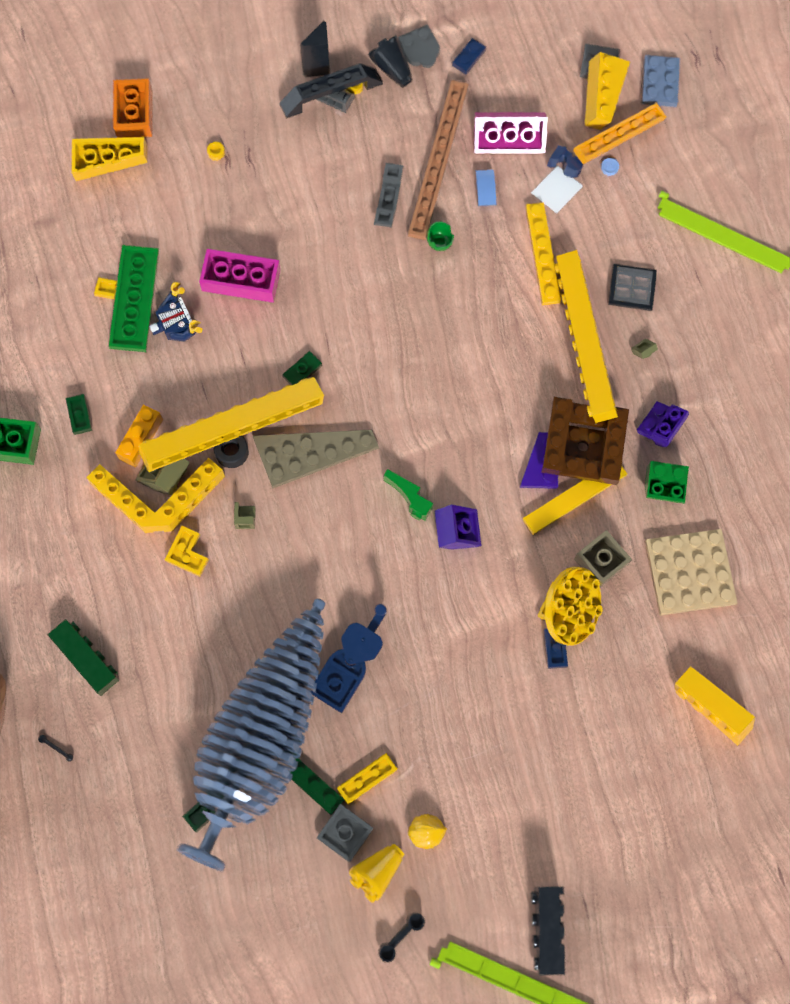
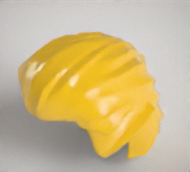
M422 814L414 817L407 833L409 839H411L416 847L432 849L440 844L447 828L444 827L441 820L436 816Z

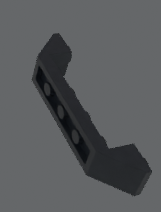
M359 63L295 86L279 105L287 119L303 113L302 104L361 83L369 90L383 85V82L376 69Z

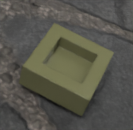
M645 338L633 346L631 350L634 355L645 359L650 357L658 348L656 343Z

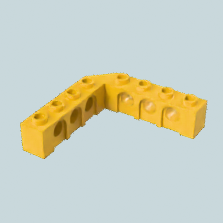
M208 458L156 512H153L100 464L86 478L96 490L142 531L153 533V531H173L217 486L225 475L223 470Z

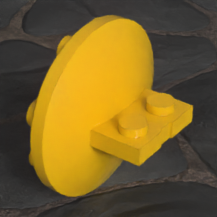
M573 566L562 571L554 582H551L537 617L541 620H546L548 631L555 641L560 644L574 646L583 642L590 634L594 633L595 625L603 612L599 580L596 579L590 570Z

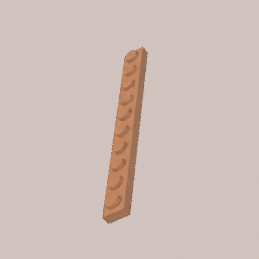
M451 80L408 237L426 241L469 85L467 83Z

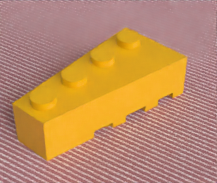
M602 52L589 60L585 126L601 130L611 123L630 61Z
M144 137L72 139V175L76 181L148 163V146Z
M691 666L675 683L676 694L683 700L686 699L695 710L702 713L737 746L753 729L755 716Z

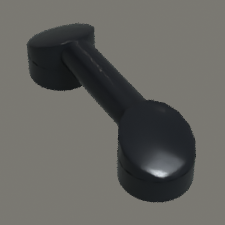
M416 912L409 914L406 924L391 941L380 945L378 955L382 961H393L396 956V946L411 930L419 931L424 927L425 919L421 914Z

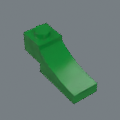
M387 469L384 474V481L403 496L409 505V512L413 518L426 521L433 509V503L419 495L421 487Z

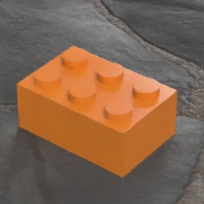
M149 79L113 80V128L117 138L152 137V88Z

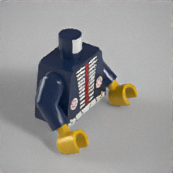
M174 282L171 285L170 293L155 312L159 321L149 325L153 335L164 331L168 340L186 342L195 333L202 332V328L197 327L201 322L191 319L181 296L178 297V294H183L185 289L182 287L178 289L181 283Z

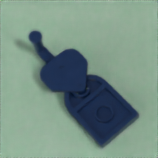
M378 604L375 607L376 614L367 628L359 623H352L347 627L341 637L343 649L334 652L329 657L318 678L315 680L317 684L316 692L311 691L312 695L340 713L344 712L366 675L365 662L374 660L383 646L381 637L375 633L388 612L383 604Z

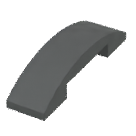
M390 163L385 165L374 225L392 228L400 192L403 165Z

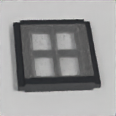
M613 264L608 305L652 311L657 270Z

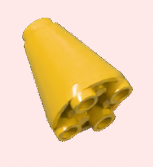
M392 844L354 865L349 871L352 877L350 879L351 884L356 889L361 888L365 892V897L370 902L374 903L376 900H379L404 857L403 851L397 845Z

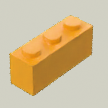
M143 404L115 452L119 460L135 468L141 460L139 444L147 439H153L163 421L160 412Z

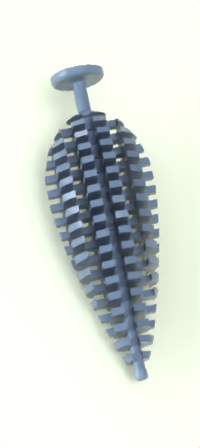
M315 599L312 609L305 610L300 614L303 615V619L296 618L290 623L293 625V629L287 628L281 634L284 635L283 638L286 640L277 638L272 644L275 648H267L264 651L263 655L267 657L256 660L255 666L258 668L249 669L246 673V677L249 678H244L237 684L241 689H235L231 692L229 696L233 700H227L222 706V709L225 711H219L214 719L218 723H211L208 732L211 735H205L202 744L206 748L199 747L197 757L201 758V761L195 762L194 767L195 771L201 776H195L193 780L194 785L204 792L200 794L195 792L197 802L215 811V815L202 811L211 822L199 848L188 844H180L177 851L182 855L207 867L223 872L225 863L212 855L211 851L222 828L236 827L226 819L250 824L255 819L248 813L263 816L269 812V809L264 805H275L278 802V798L275 795H282L286 792L287 787L283 783L291 782L293 775L290 771L296 770L298 762L295 759L301 757L302 749L299 746L305 742V736L302 733L308 731L309 723L306 721L308 718H311L312 713L309 705H313L314 696H312L311 691L316 692L317 684L312 678H318L319 671L314 665L319 666L320 657H318L317 653H320L322 650V645L318 641L323 639L324 634L322 629L318 627L324 625L323 618L320 615L325 607V602L322 599Z

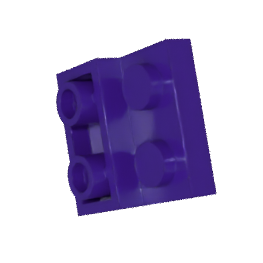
M656 401L638 427L637 432L653 440L655 445L667 447L688 418L689 412L673 404L667 406Z

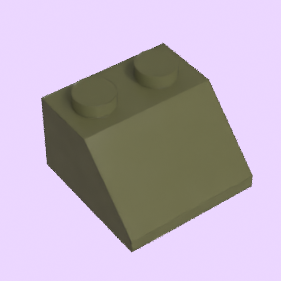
M182 459L151 472H148L144 464L136 481L160 493L172 495L177 489L181 477L186 473L190 462Z

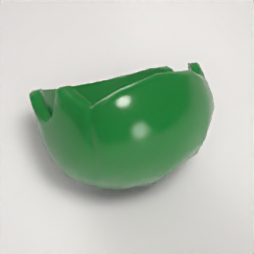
M439 221L430 225L426 239L432 249L446 251L452 246L454 234H452L449 224Z

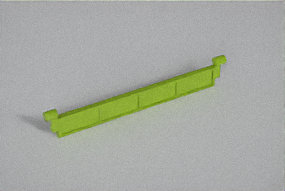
M661 190L658 196L662 198L658 209L661 210L659 216L781 274L784 268L789 270L790 257L667 200L670 194Z
M451 941L447 949L441 948L437 959L432 957L429 964L439 969L441 963L445 962L535 1004H589Z

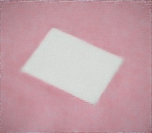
M557 166L531 193L554 212L558 213L583 185L574 178L565 176L563 170Z

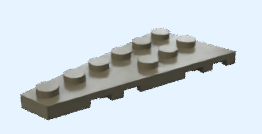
M372 430L253 436L272 488L379 449Z

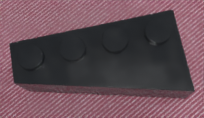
M534 887V892H531V904L535 905V913H532V926H536V935H533L532 941L533 948H537V957H533L534 970H537L538 975H565V946L562 944L565 929L564 923L561 922V917L564 914V904L560 900V894H564V887Z

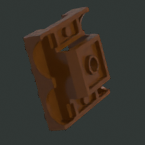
M554 396L541 472L617 485L620 480L629 409L616 407L618 417L595 423L594 418L589 417L587 410L589 405L572 402L573 399ZM569 423L605 428V431L571 426ZM585 443L588 449L581 451L578 448V444Z

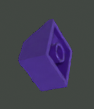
M451 504L435 510L439 548L454 550L482 546L477 509Z

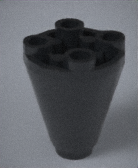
M397 35L389 40L384 38L378 43L379 47L370 51L368 56L387 76L403 88L410 84L413 79L402 43Z

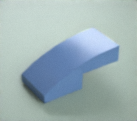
M477 170L476 189L478 206L497 205L494 170Z

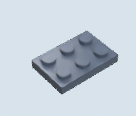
M645 55L642 104L653 105L657 103L659 106L677 107L680 58Z

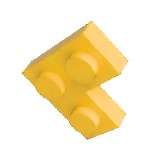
M181 526L164 559L166 562L199 577L209 561L207 557L192 551L200 534L184 526Z

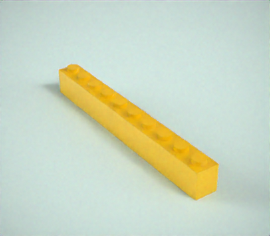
M578 250L556 256L557 263L555 264L557 275L560 274L561 276L558 279L560 289H564V294H561L564 305L567 304L568 307L565 310L567 320H571L572 324L568 325L571 336L575 337L572 344L574 351H578L579 356L576 357L578 368H582V373H579L581 383L586 386V389L583 390L585 400H589L590 403L587 406L589 417L594 418L595 423L616 418L618 414Z
M314 377L310 379L305 378L299 383L292 386L287 385L279 391H271L261 398H253L245 404L235 405L230 410L217 412L206 419L201 418L188 426L183 425L173 432H165L155 439H147L139 444V454L148 472H151L319 406L323 403L324 394Z

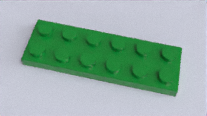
M122 245L109 349L147 352L159 248Z

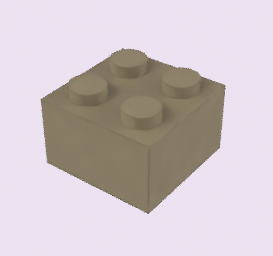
M607 530L578 552L574 558L580 567L586 568L594 574L600 582V588L632 561L631 557Z

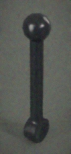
M45 735L38 737L40 743H45L66 757L68 762L73 760L72 754H67L48 741Z

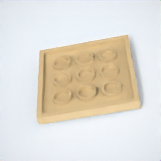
M722 529L645 540L660 616L738 604Z

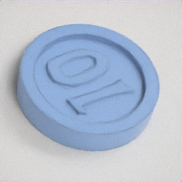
M607 158L602 162L601 170L606 175H615L619 170V163L613 158Z

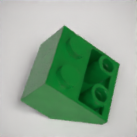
M650 461L646 469L645 478L646 498L685 504L689 466Z

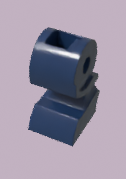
M558 145L551 155L547 167H556L557 163L561 162L564 165L563 174L570 178H576L580 175L584 165L578 157H572L573 153L569 152L566 147Z

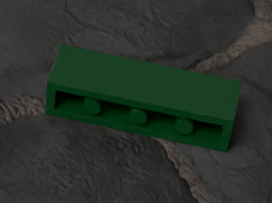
M65 619L47 635L95 692L102 696L119 681L116 677L118 672L111 664L107 666L103 662L106 658L99 650L95 652L91 648L93 643L86 635L82 637L78 633L81 630L74 621L70 623Z

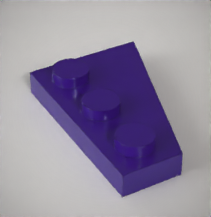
M547 432L538 433L520 488L558 489V475L541 472L546 449Z

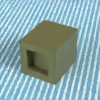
M235 502L234 525L236 529H255V506H240L239 502Z

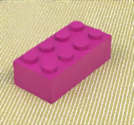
M207 249L199 280L201 290L203 292L274 303L281 271L279 260Z

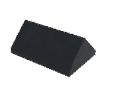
M323 21L300 43L302 69L305 77L330 74L327 23Z

